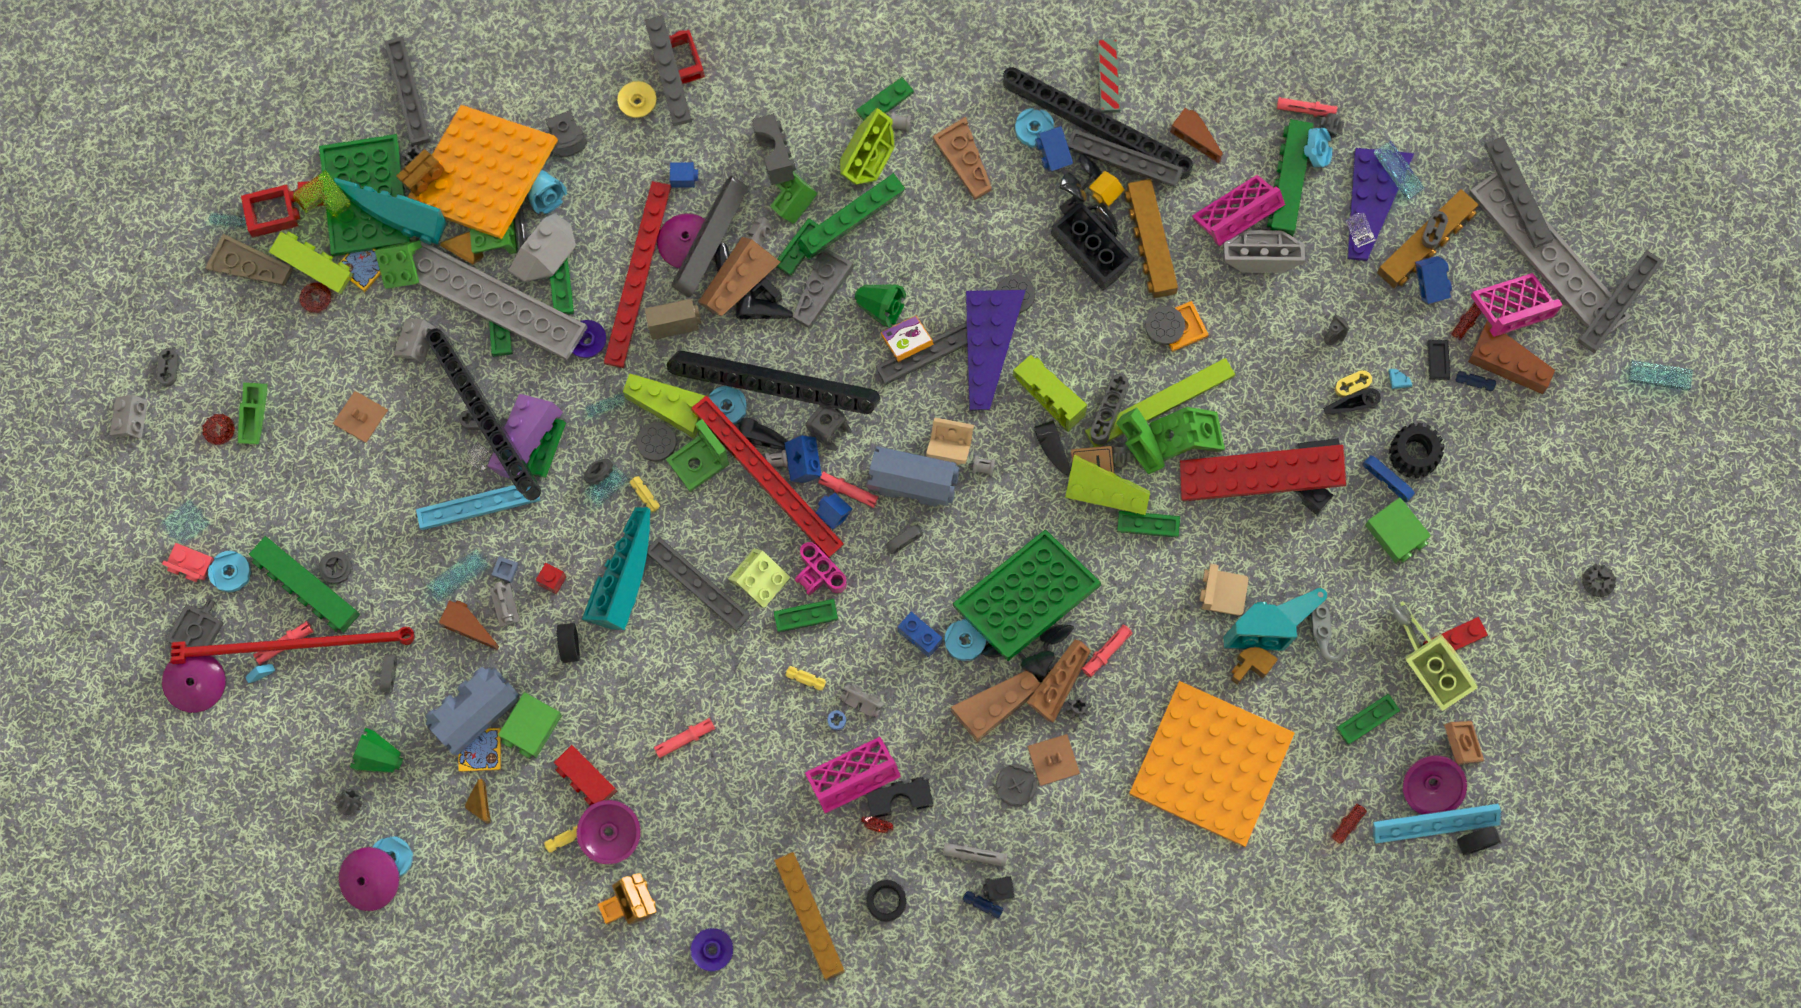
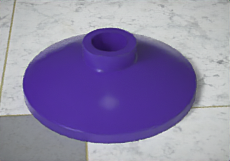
M582 320L580 322L586 324L588 328L572 353L581 358H590L603 350L606 344V332L598 322ZM588 338L591 339V342H590V343H588V344H585V343H584V341H585L586 339H588Z
M717 928L702 930L695 936L691 944L693 961L699 968L706 971L723 969L728 965L733 956L734 948L731 938L727 933ZM710 947H716L717 951L715 954L709 953Z

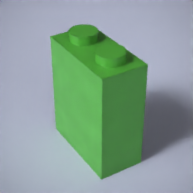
M1400 497L1369 519L1365 524L1395 563L1400 560L1403 563L1413 556L1411 552L1415 549L1420 551L1429 544L1427 542L1428 539L1431 537L1430 533Z
M524 692L498 736L503 739L501 741L502 744L511 749L513 746L519 748V753L530 759L531 756L537 758L561 719L562 714Z

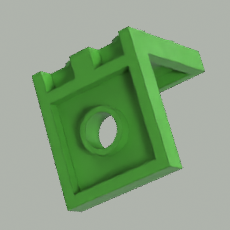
M1185 407L1150 423L1151 431L1157 441L1163 461L1192 449L1213 452L1225 450L1218 414L1215 411ZM1171 431L1174 433L1172 440L1169 438Z
M703 419L695 423L699 436L666 459L689 492L730 465L726 450ZM696 459L700 461L699 467L696 469L690 468L689 463L691 460Z

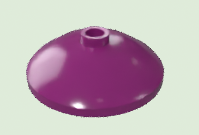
M688 213L680 214L670 218L661 227L657 238V246L661 257L669 265L676 268L681 267L705 221L703 217ZM685 234L689 235L686 239L682 238Z
M213 656L186 657V663L171 664L169 662L162 676V688L167 700L177 709L190 713L202 712L214 706L222 697L226 686L224 669ZM189 678L194 679V684L192 686L188 684Z
M1428 756L1416 761L1407 770L1403 779V794L1409 806L1422 815L1452 811L1461 805L1466 796L1467 779L1461 767L1453 760L1443 756ZM1431 779H1436L1434 784L1429 783Z
M604 800L591 805L582 814L577 825V840L581 850L591 860L601 864H615L627 859L637 848L641 835L640 823L636 814L627 805L614 800ZM608 827L613 830L610 836L605 834V829Z
M363 847L351 852L343 861L339 871V887L346 901L353 907L363 911H375L388 905L395 897L399 887V871L392 857L385 851L375 847ZM361 877L365 880L364 884L360 881Z

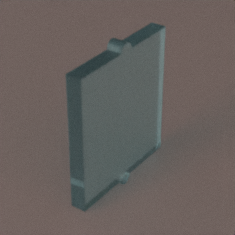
M188 500L162 521L163 525L170 532L169 535L174 537L183 546L210 525L203 516L202 510H198L191 500Z

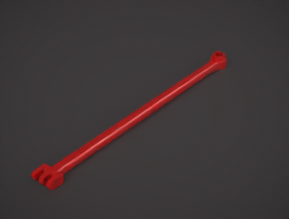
M406 626L393 632L187 647L185 641L171 643V649L173 650H171L170 654L172 656L170 663L184 664L186 663V657L399 641L401 644L409 645L414 641L415 635L413 629Z

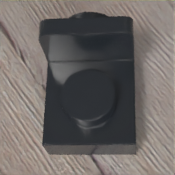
M766 277L750 290L753 298H756L763 291V296L770 302L773 300L775 303H778L782 300L781 292Z
M1011 876L996 879L987 878L986 884H983L984 897H989L990 902L1015 898Z

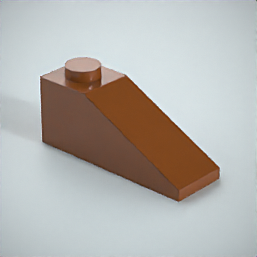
M1184 108L1172 124L1170 133L1219 164L1223 153L1197 112Z
M449 600L438 623L443 628L498 650V644L467 608L468 605L456 600V603Z

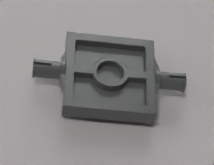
M208 598L203 609L194 608L186 604L166 641L169 643L185 641L187 647L212 645L224 622L210 614L216 602Z

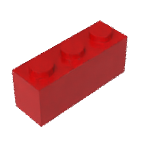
M573 745L554 761L557 766L555 771L563 779L567 776L572 781L569 785L577 793L582 791L586 795L584 800L590 806L600 801L609 800L618 792Z

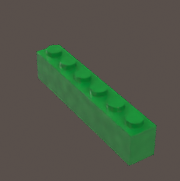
M1290 119L1289 125L1284 126L1282 137H1285L1286 140L1285 144L1281 143L1279 155H1283L1282 161H1278L1276 173H1280L1279 179H1275L1274 187L1281 190L1285 205L1274 211L1273 215H1269L1267 227H1270V231H1284L1290 236H1294L1308 159L1305 156L1304 147L1308 145V132L1310 129H1313L1314 123Z
M894 173L803 235L799 239L797 246L808 260L812 259L900 197L906 188Z
M264 536L249 553L253 558L252 563L261 570L264 567L269 571L266 575L274 582L280 580L283 583L282 588L290 595L293 592L299 596L297 600L302 605L307 607L309 604L313 607L312 613L319 619L325 617L329 621L327 625L335 632L340 630L345 633L359 617L360 614L356 609L268 537Z

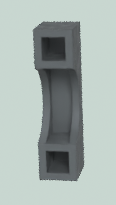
M774 113L751 119L758 146L774 149L771 154L764 158L771 185L793 180V171L796 170L794 160H789L792 156L789 146H785L787 145L785 133H780L783 132L781 121H776Z

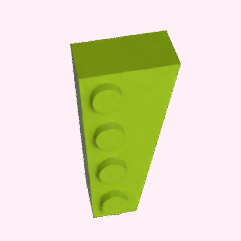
M289 231L287 234L280 232L269 250L271 254L337 293H343L353 276V273L349 272V266L342 262L339 264L334 263L332 256L325 252H322V254L314 251L315 246L306 241L302 244L297 241L298 236Z
M1030 355L1013 370V377L1067 432L1085 417L1087 404L1061 382L1054 373L1044 367L1043 362L1039 358H1034Z
M629 373L623 389L625 399L671 424L693 439L696 438L698 431L695 423L700 420L691 411V408L705 395Z
M1074 454L1065 498L1146 515L1150 490L1127 479L1125 480L1115 473L1098 467V465Z

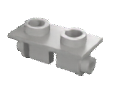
M765 217L763 219L758 218L754 220L748 232L753 236H746L745 238L752 239L762 247L765 239L771 234L772 225Z
M502 582L494 584V588H490L500 627L520 622L510 583L503 585Z
M848 684L844 687V690L847 692L843 691L840 697L844 703L856 709L860 702L862 706L859 711L870 717H878L881 710L877 708H881L885 704L881 702L879 696L872 693L870 695L863 692V688L856 684Z

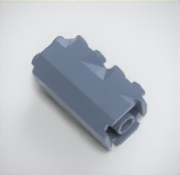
M876 446L869 470L871 480H868L867 488L878 491L882 496L892 498L903 496L917 499L920 504L936 507L940 504L948 506V503L952 504L954 500L955 486L953 484L957 485L959 467L954 462Z
M483 667L476 670L472 679L468 682L464 681L457 688L459 694L456 697L447 696L443 699L442 705L439 708L431 710L425 716L427 727L455 757L519 701L517 698L520 695L509 683L504 684L506 680L495 667L492 670L490 668L484 669Z

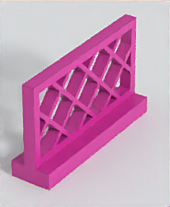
M1256 175L1198 211L1192 217L1197 224L1214 238L1215 243L1221 246L1227 240L1229 241L1284 206L1285 203L1279 188H1273L1260 176ZM1256 183L1259 184L1258 188H1250ZM1243 194L1242 198H1234L1237 195ZM1248 194H1256V197L1247 198ZM1232 204H1240L1237 208H1231ZM1221 205H1227L1226 208L1218 209ZM1224 214L1223 218H1215V215ZM1205 215H1210L1209 219H1201Z
M1533 273L1474 291L1470 295L1492 325L1490 332L1494 337L1553 318L1563 306L1559 299L1553 301ZM1530 281L1534 288L1526 286L1525 282ZM1513 286L1520 289L1519 293L1510 290V287ZM1495 291L1504 293V298L1495 295ZM1523 291L1533 294V297L1530 298L1523 295ZM1480 296L1489 298V303L1483 301ZM1508 296L1518 299V302L1515 303L1508 300ZM1536 297L1543 298L1546 303L1537 301ZM1493 300L1502 303V308L1493 305ZM1524 301L1526 303L1531 304V307H1525L1521 305V302ZM1506 306L1516 309V312L1513 313L1506 310ZM1491 310L1501 314L1500 318L1496 319Z
M881 737L805 772L824 813H828L901 777L897 765ZM880 745L878 753L870 752L872 748ZM861 756L859 762L851 761L853 757ZM867 757L874 758L872 764L864 763ZM880 759H882V760H887V761H885V762H883V763L877 765ZM837 765H843L840 771L832 770ZM848 766L856 767L853 773L845 772ZM861 768H863V769H868V770H866V771H864V772L858 774L859 771L861 770ZM818 774H824L821 780L812 779V777ZM829 775L837 776L834 782L826 781ZM842 777L849 778L848 780L839 783ZM823 787H829V789L821 792Z

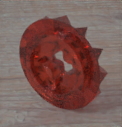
M314 282L302 289L299 300L305 310L310 313H320L324 309L327 310V306L331 303L332 294L326 285ZM311 293L316 296L320 294V303L317 301L311 302L313 300Z
M223 413L214 414L207 418L205 424L202 425L204 438L214 445L227 443L235 432L234 422ZM216 422L223 427L220 429V436L216 431H213L216 428Z
M864 816L860 821L866 829L885 834L893 832L894 825L888 821L870 816Z

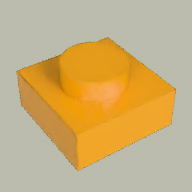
M616 896L597 904L606 924L624 917Z

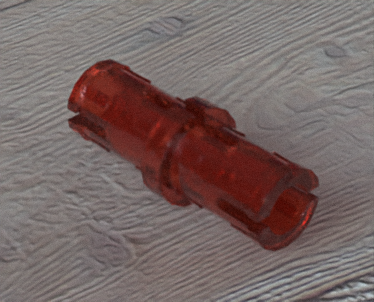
M1475 302L1460 317L1459 323L1451 332V335L1458 338V340H1462L1466 332L1473 328L1476 324L1475 321L1482 313Z
M1356 803L1351 812L1346 817H1343L1342 823L1331 835V838L1342 845L1347 836L1356 830V825L1367 813V810Z

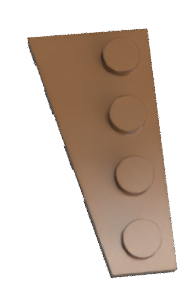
M966 117L933 136V141L974 200L992 190Z
M1074 640L1026 703L1046 720L1054 723L1091 650L1081 641Z

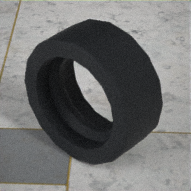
M575 623L557 625V643L561 662L579 661V640Z
M1490 826L1461 836L1457 839L1462 855H1468L1495 846L1501 840L1496 827Z
M881 880L873 884L866 897L867 908L871 915L877 920L884 922L894 921L900 917L907 903L906 894L902 886L891 880ZM881 889H892L899 897L898 907L891 913H882L874 905V897Z

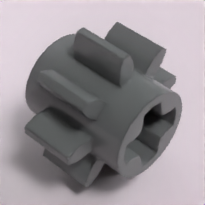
M1329 113L1326 115V118L1322 117L1319 128L1327 129L1330 137L1335 138L1337 134L1342 133L1344 122L1340 121L1341 117L1339 115Z
M417 145L411 148L407 147L406 153L402 154L405 160V167L424 149L418 150Z
M1112 444L1114 467H1124L1126 462H1131V451L1127 449L1126 444Z
M1076 694L1074 700L1068 699L1067 702L1071 707H1067L1066 712L1071 711V719L1076 716L1082 721L1084 714L1086 716L1090 715V712L1086 709L1090 708L1092 704L1086 703L1087 696H1084L1082 699ZM1076 703H1079L1080 706H1084L1081 712H1078V709L1074 708L1076 706Z
M353 789L342 790V793L337 794L335 802L338 803L336 808L344 815L355 814L356 810L360 811L362 806L361 796Z

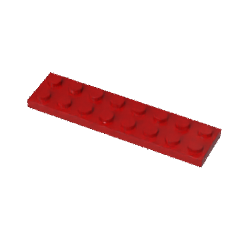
M1343 444L1180 460L1182 501L1347 486Z

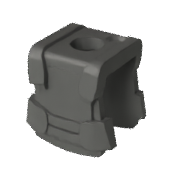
M571 109L545 119L551 135L556 136L558 139L553 148L555 155H559L562 158L574 155L585 149L588 141L584 137L585 133L581 127L575 123Z
M820 405L806 422V428L811 436L816 437V440L832 451L838 450L832 442L831 436L839 427L847 433L851 434L852 432L850 426L846 423L845 415L837 408L833 409L832 407ZM826 416L831 420V423L823 425L821 424V419Z

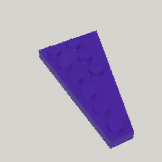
M1355 148L1347 259L1368 260L1414 153Z
M980 290L965 292L969 411L990 410L1026 290Z

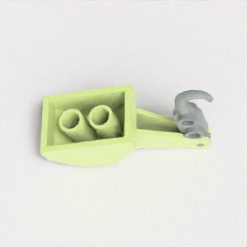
M1403 601L1396 606L1394 603L1390 604L1394 617L1401 626H1404L1415 649L1413 653L1406 657V661L1442 711L1478 688L1463 661L1441 634L1432 640ZM1410 620L1413 621L1428 641L1422 647L1410 626Z

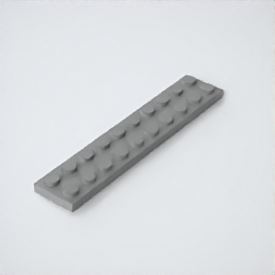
M1497 172L1493 173L1471 189L1469 194L1588 329L1612 294L1546 219V224L1554 240L1533 248ZM1627 311L1610 333L1631 318Z
M421 241L422 248L415 250L416 254L412 255L419 279L418 285L568 360L588 328L586 324Z

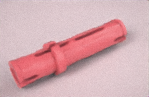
M1281 97L1278 99L1277 110L1312 114L1313 117H1326L1329 113L1336 114L1337 106L1320 104L1318 101L1311 103Z
M824 471L818 482L833 489L837 494L840 492L872 508L875 507L876 501L879 496L845 482L843 478L838 479Z
M305 621V623L294 630H288L287 634L278 640L304 638L313 633L314 630L310 628L309 622ZM283 650L257 652L253 656L257 658L258 664L262 665Z
M1123 624L1098 652L1095 651L1091 660L1081 668L1088 677L1091 678L1102 665L1105 666L1110 656L1133 634L1130 628Z
M708 718L695 726L690 725L686 731L654 746L658 757L661 759L663 756L693 740H700L699 737L715 730L711 719Z

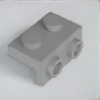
M406 319L394 356L414 359L419 363H424L430 347L426 340V335L435 327L423 319Z
M135 395L116 397L110 436L142 438L148 401Z

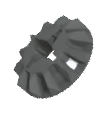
M601 459L592 463L584 474L585 482L590 486L598 485L601 481L604 482V479L609 477V473L613 471V463L609 459Z
M333 551L327 553L321 559L319 573L324 580L331 584L341 583V581L348 579V575L352 572V562L346 554ZM338 561V565L342 569L336 570V573L333 574V570L328 566H335Z
M1595 564L1584 572L1582 582L1589 594L1596 597H1605L1614 590L1616 577L1612 570L1608 569L1605 565ZM1598 575H1600V578L1607 579L1602 583V586L1599 582H1592Z

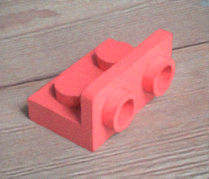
M175 543L168 561H163L162 565L167 566V571L179 575V572L185 573V578L197 582L198 579L205 581L208 575V568L212 565L214 558Z

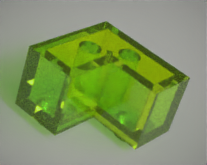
M326 170L293 193V198L305 213L322 202L335 218L350 207V201Z

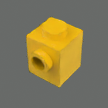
M1106 171L1089 187L1093 193L1092 198L1098 204L1103 203L1108 207L1125 190L1119 180Z

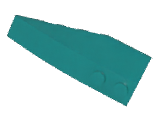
M338 178L334 179L333 182L338 190L369 215L401 231L407 237L412 238L415 236L426 244H431L432 242L438 245L447 226L446 220L439 208L402 195H397L395 198L387 191L382 190L381 193H378L372 187L365 186L361 189L356 183Z
M634 508L623 529L625 535L616 542L614 546L616 551L612 559H607L604 565L607 568L603 578L598 576L582 620L612 630H625L632 608L636 603V597L644 573L650 533V508Z

